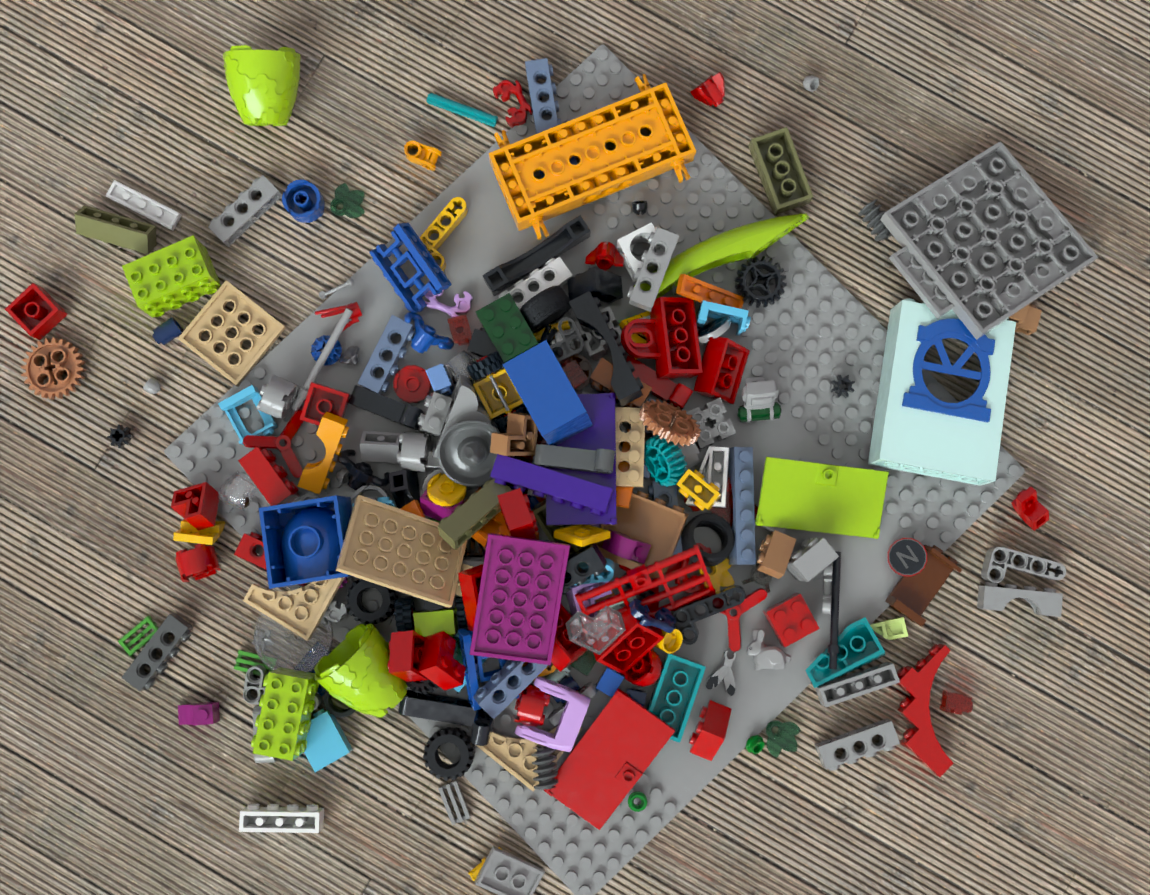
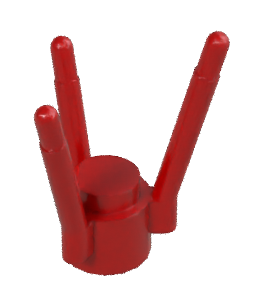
M354 302L344 306L316 311L315 315L322 314L321 317L325 318L344 313L346 308L352 310L351 321L345 325L344 331L354 323L360 322L358 317H361L362 313L358 303Z

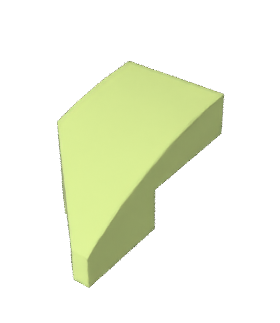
M904 616L870 624L873 631L885 639L892 640L908 637Z

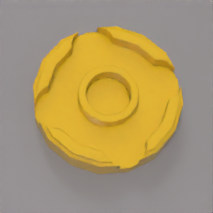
M439 473L433 476L427 483V495L437 505L453 506L464 499L466 486L455 483L445 474L441 475Z

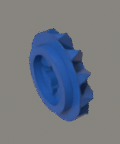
M328 335L316 338L315 342L311 345V354L316 362L322 353L319 351L324 349L325 344H327L330 338ZM338 340L324 366L336 363L341 357L342 347Z

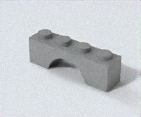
M986 582L985 586L979 585L977 608L1003 611L1011 600L1022 598L1032 606L1034 614L1061 617L1063 594L1056 593V589L1043 588L1042 592L1036 591L1037 587L1024 586V590L1017 589V585L1005 584V588L998 587V583Z

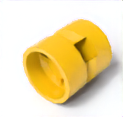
M676 628L672 633L662 630L665 638L655 647L668 654L675 653L682 645V633Z

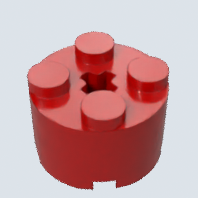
M197 544L194 546L195 549L189 551L184 549L176 552L177 557L175 560L183 582H190L189 578L192 577L195 580H200L216 574V570H221L213 546Z
M529 684L519 694V698H517L514 710H518L517 716L513 715V721L534 727L542 726L545 714H543L544 706H548L550 695L542 692L538 687Z

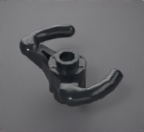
M347 449L340 452L338 461L350 472L348 477V486L357 490L362 486H366L367 483L383 487L390 483L389 472H386L384 479L372 475L373 471L368 463L361 462L355 464L348 456H355V450Z

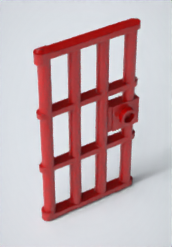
M696 544L688 550L659 562L655 561L654 564L647 567L643 564L626 571L627 575L620 578L616 577L613 581L584 593H577L575 597L595 640L605 631L597 633L595 627L619 618L630 607L627 599L662 584L665 590L642 599L640 604L643 606L651 605L667 597L670 603L649 611L648 615L652 618H655L656 612L662 607L670 611H676L677 608L716 594V590L711 583L701 552ZM697 555L699 561L665 575L663 574V568ZM698 569L703 571L702 575L671 588L667 585V582ZM658 571L660 577L651 580L649 574ZM630 582L632 588L623 591L622 585ZM707 582V588L676 601L673 600L672 595ZM618 587L619 594L588 607L584 606L583 601ZM624 601L625 607L591 620L589 614L618 602Z

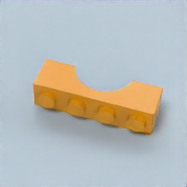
M329 412L323 415L316 435L325 445V458L316 463H307L303 469L298 487L319 495L323 489H327L330 479L327 478L329 472L333 473L337 463L334 461L335 455L339 456L343 447L340 444L342 437L346 438L349 427L346 426L348 423L347 419Z

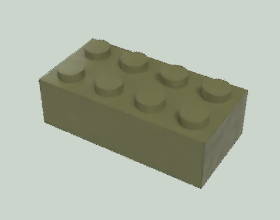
M785 127L751 139L748 147L774 216L809 204L813 199V194L788 128Z

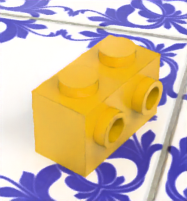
M688 469L676 484L680 487L678 491L686 498L690 495L696 501L693 504L702 511L705 508L709 511L721 497V494L718 492L720 488L712 482L707 484L702 480L705 476L696 469L694 472Z

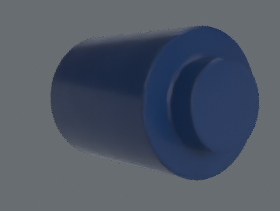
M171 317L153 329L154 334L152 337L158 344L166 345L181 335L183 329L176 319Z

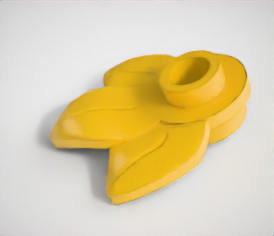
M727 558L718 565L710 566L711 573H708L716 592L720 591V587L734 585L733 577L728 572L731 565H729V559ZM699 569V572L702 575L703 571L702 569ZM704 582L705 588L708 587L707 582Z

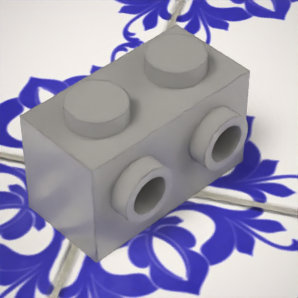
M436 392L427 395L424 402L426 407L424 414H420L417 422L419 425L418 430L433 436H439L452 398Z
M363 431L360 441L361 461L400 463L397 462V453L401 451L402 444L399 442L400 433Z

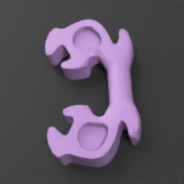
M431 290L425 294V297L430 301H425L428 308L438 309L454 319H460V316L456 313H468L471 308V301L473 300L470 293L464 291L465 298H459V294H456L453 300L456 305L450 307L436 299V297L443 295L444 290L438 295H434Z

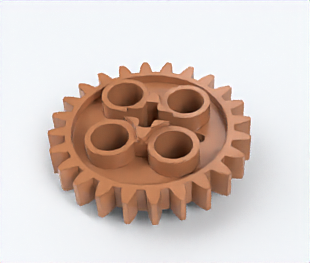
M53 337L52 341L45 338L44 343L37 341L38 347L31 346L32 353L26 351L29 358L22 359L27 363L25 366H21L22 369L26 370L21 376L28 378L24 383L31 384L28 389L35 390V395H41L45 399L48 397L52 400H55V397L62 399L63 394L69 397V390L76 392L74 386H81L78 380L85 379L84 376L80 375L81 372L86 371V369L81 368V365L86 362L79 360L83 354L77 353L79 348L72 347L73 343H66L64 339L58 340ZM63 353L64 357L59 362V355ZM42 358H45V362L41 366L40 361ZM67 371V378L63 380L62 375ZM48 376L49 380L44 384V378Z
M651 399L650 402L646 401L643 403L639 412V419L643 421V425L648 426L647 430L653 431V435L658 434L659 438H665L667 443L672 441L675 445L679 443L681 446L685 444L690 446V444H694L697 441L701 432L699 429L700 425L696 424L697 420L691 419L692 415L686 414V410L681 411L679 406L674 407L673 403L669 405L664 400L661 403L658 399L656 401Z

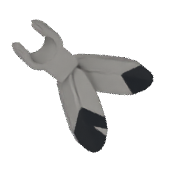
M726 649L723 666L708 679L706 688L713 689L724 680L727 693L733 696L736 687L731 666L733 660L736 659V652H733L732 658H728V650Z

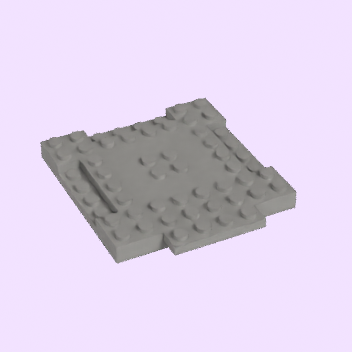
M1001 141L889 209L880 219L902 246V249L890 256L891 262L937 319L953 310L976 340L1060 283L1065 282L1091 265L1098 258L1095 252Z

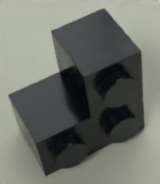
M591 267L588 271L576 274L575 277L567 280L570 300L590 291L592 297L597 296L599 301L609 304L623 298L621 276L610 271L601 270L599 267Z

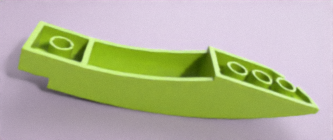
M807 213L792 214L752 222L724 231L693 245L670 260L656 299L662 297L678 285L680 274L694 277L707 270L744 259L752 260L807 220L809 215ZM643 283L640 285V288L643 291H649L651 289L650 285L647 283Z

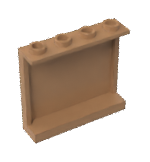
M638 490L637 493H632L629 508L616 506L617 524H601L600 528L614 530L626 534L630 538L650 544L651 547L644 563L647 567L654 564L655 561L659 562L673 556L689 514L685 513V509L680 506L673 505L672 508L666 505L667 501L659 498L652 500L648 498L649 494ZM604 540L596 543L604 558L611 559L613 562L630 569L643 565V563L627 560L602 548ZM668 567L662 569L664 575L666 574ZM658 571L649 574L654 579L660 577Z

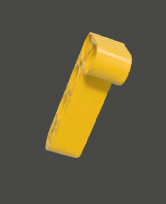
M461 197L453 198L419 237L435 260L440 259L442 261L441 265H439L442 271L446 269V262L442 254L437 250L468 213L466 202ZM456 206H458V207L462 206V209H461V210H460V209H457V210H456L455 207H456ZM450 219L451 223L449 225H442L443 220ZM433 233L439 234L436 240H431L430 236Z

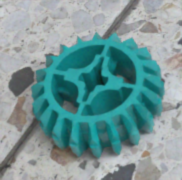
M659 435L653 436L645 443L644 465L647 466V471L651 473L652 478H655L656 483L659 482L661 486L665 485L666 487L676 485L687 471L685 467L687 462L684 460L685 456L681 452L682 449L672 441L667 443L665 438L660 439Z

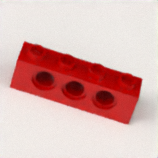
M251 532V534L244 533L234 555L266 569L264 552L261 556L256 553V548L259 545L264 549L262 536L255 532ZM307 583L298 584V585L304 587V586L307 585Z

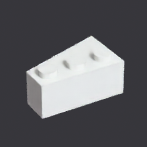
M709 446L699 472L705 476L702 480L707 484L712 482L720 488L718 492L721 494V497L712 507L726 508L729 447ZM689 495L686 505L696 506L693 504L696 500Z

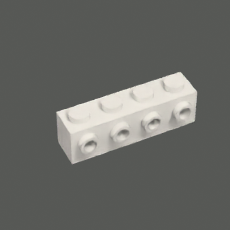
M248 804L247 807L240 811L239 832L319 833L324 828V808H318L319 805L315 804L307 805L306 808L299 807L298 804H289L287 807H279V804H268L267 807H259L260 804Z

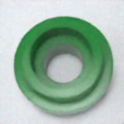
M760 735L751 736L746 742V750L753 754L761 752L765 745L763 738Z
M640 791L632 792L628 797L630 809L635 812L643 811L647 806L646 795ZM640 798L641 803L635 804L634 799Z

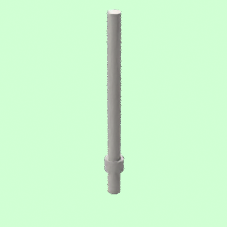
M345 309L303 387L299 388L298 396L291 407L293 410H299L306 399L311 382H315L352 315V310Z

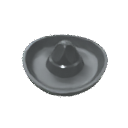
M477 420L463 421L450 427L441 437L437 447V458L442 471L455 483L468 487L480 486L488 480H492L493 478L490 475L497 454L490 453L491 434L500 432L492 425Z

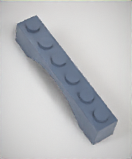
M753 447L729 448L728 473L733 496L732 530L735 542L733 550L729 555V565H756Z

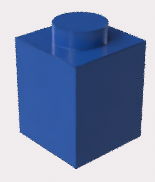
M606 666L595 688L612 697L622 683L624 675Z

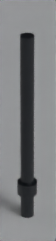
M835 551L839 557L833 561L830 645H828L827 652L829 653V669L837 670V654H840L838 625L841 552Z

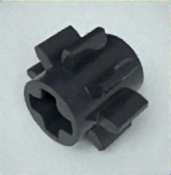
M838 375V381H831L834 387L830 391L837 393L836 398H839L841 395L847 398L849 397L848 392L852 393L855 391L852 388V384L855 381H850L848 379L849 375L844 378ZM841 384L844 385V384H845V385H846V388H841V389H840V388H839V385H841Z
M120 424L117 426V429L110 428L112 432L107 438L112 440L111 446L118 445L120 449H124L126 444L131 446L130 441L134 437L129 433L131 428H124Z

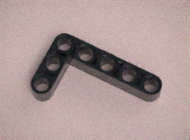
M407 690L406 695L399 703L398 712L402 715L473 727L471 742L473 744L485 746L489 743L494 719L483 708L474 711L469 704V700L430 693L421 694L416 691Z

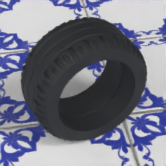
M552 286L528 300L521 307L520 312L530 330L538 331L545 328L546 324H552L566 314L571 308L569 303L571 300L561 286Z
M699 514L693 517L682 531V549L685 551L696 545L694 540L695 528H711L720 537V552L707 553L700 548L699 550L705 566L718 565L733 550L735 537L732 527L723 517L721 518L717 514ZM697 555L689 558L692 562L699 561Z

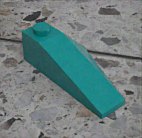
M866 617L847 626L838 636L840 654H837V670L829 669L828 648L805 670L814 688L865 666L885 655V650Z

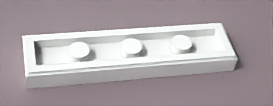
M116 180L113 181L106 194L107 198L171 231H174L182 216L179 212Z

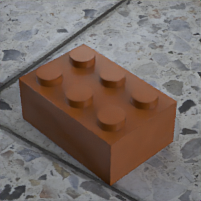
M601 358L593 371L589 383L592 385L591 388L599 393L601 391L615 393L611 386L613 364L604 358ZM641 381L644 387L641 389L643 396L629 402L624 407L641 408L649 396L652 387ZM616 395L615 402L617 403L619 399Z

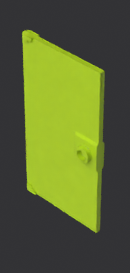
M766 457L755 524L756 526L878 539L889 472Z

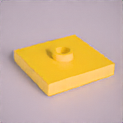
M571 525L555 530L554 538L584 547L609 539L610 531L593 525Z

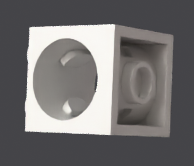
M652 222L617 240L616 249L624 258V265L633 282L637 281L634 279L638 268L642 269L644 262L637 260L631 252L635 244L640 242L648 243L651 232H656L657 226L654 227ZM655 248L657 255H662L664 253V250L662 248ZM654 265L647 267L650 273L657 269Z

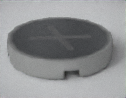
M723 316L703 326L698 331L699 343H707L709 341L708 338L713 337L714 339L724 334L732 324L730 318Z

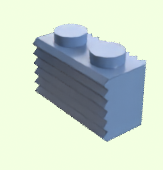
M439 364L425 370L434 392L444 396L452 395L455 387L444 364Z

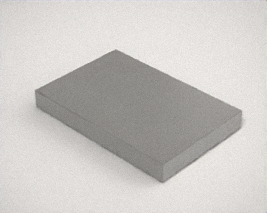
M493 846L474 883L498 895H533L545 871L543 868Z

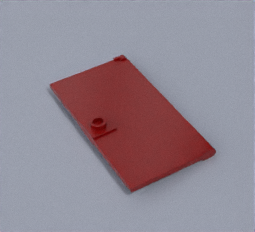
M617 689L557 770L558 775L553 777L558 779V784L554 785L556 787L545 789L544 791L600 830L673 735L675 729L637 703L622 690Z

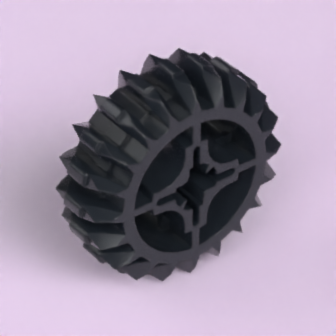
M762 256L761 261H759L758 257H754L753 262L748 259L746 261L747 265L742 264V270L737 271V275L740 277L735 278V281L739 283L735 285V289H741L738 295L744 294L742 300L745 302L749 299V306L756 302V308H759L761 303L764 308L768 306V302L770 305H774L775 300L779 301L781 299L779 294L783 295L785 292L782 288L787 286V283L783 282L786 279V275H780L784 269H777L778 262L772 265V258L765 262V256ZM757 268L765 269L770 273L763 274L759 269L757 270ZM751 271L753 282L747 286L746 275ZM774 278L775 289L774 292L770 293L768 282ZM758 280H766L763 285L761 283L756 284ZM758 290L762 295L765 296L755 295L752 293V291Z

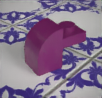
M608 529L610 531V538L604 540L602 548L624 559L645 563L651 547L650 544Z

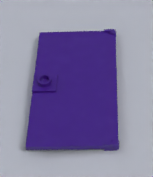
M616 393L577 394L593 426L557 446L587 450H614L612 474L546 468L612 488L614 492L607 514L602 512L601 516L589 512L590 508L583 506L582 510L570 506L571 502L563 501V504L552 501L551 496L546 495V525L617 524Z

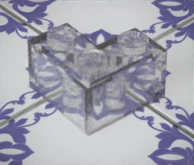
M605 606L594 618L577 611L565 623L569 641L599 655L626 630L621 613L608 606Z

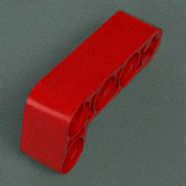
M628 355L625 360L626 362L631 361L635 369L632 372L635 378L639 377L640 381L652 387L650 392L652 395L662 401H666L668 404L673 403L674 407L679 406L682 411L693 391L681 383L676 384L668 378H657L655 370Z

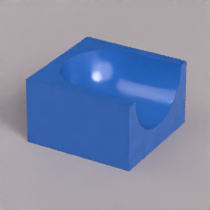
M547 340L502 364L548 445L557 446L593 426L587 411Z
M335 495L259 508L269 589L351 577V575L335 571L352 514L351 497Z

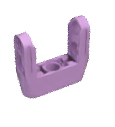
M537 676L534 686L538 687L542 692L567 701L555 733L552 734L526 724H518L514 733L543 746L570 752L588 710L590 698L572 688Z

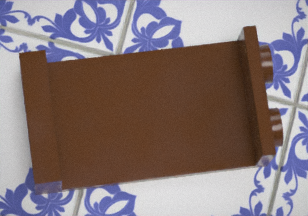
M924 545L927 552L925 568L915 576H902L885 600L886 603L921 627L926 622L921 615L953 570L957 572L962 571L957 566L958 562L950 556L946 558L942 555L943 550L935 545L932 547Z

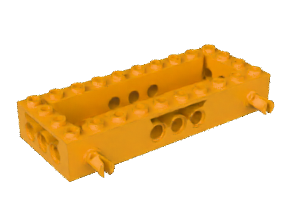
M646 74L642 75V81L637 76L634 80L640 93L513 144H510L505 130H502L503 140L496 132L494 137L500 149L490 152L489 160L518 231L533 226L537 239L541 240L540 230L545 237L549 236L543 221L672 169L675 170L679 183H682L683 176L686 181L689 180L691 177L687 172L685 164L693 161L696 149L667 83L665 82L651 88ZM643 128H648L651 131V134L649 136H643L640 133V130ZM612 142L616 148L609 151L605 148V144ZM576 156L580 159V163L573 165L569 159ZM540 170L544 172L545 176L542 179H536L534 173Z

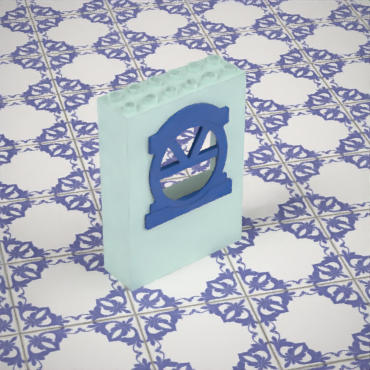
M906 298L890 310L868 465L978 486L995 482L1016 322L1009 321L1008 318L1005 322L976 340L953 310L937 319L924 302L918 303L914 299ZM954 338L968 344V348L953 366L950 363L942 339ZM932 345H935L943 365L923 360L926 352ZM973 353H976L979 358L981 372L961 369ZM922 369L980 380L975 392L968 399L958 403H947L937 399L927 389L923 380Z

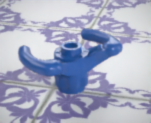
M411 312L405 314L404 319L406 323L414 320L416 334L411 340V347L414 350L423 354L425 351H428L431 345H438L440 349L450 350L454 347V341L451 338L439 336L435 333L436 330L433 327L425 325L421 315L417 313L412 314Z

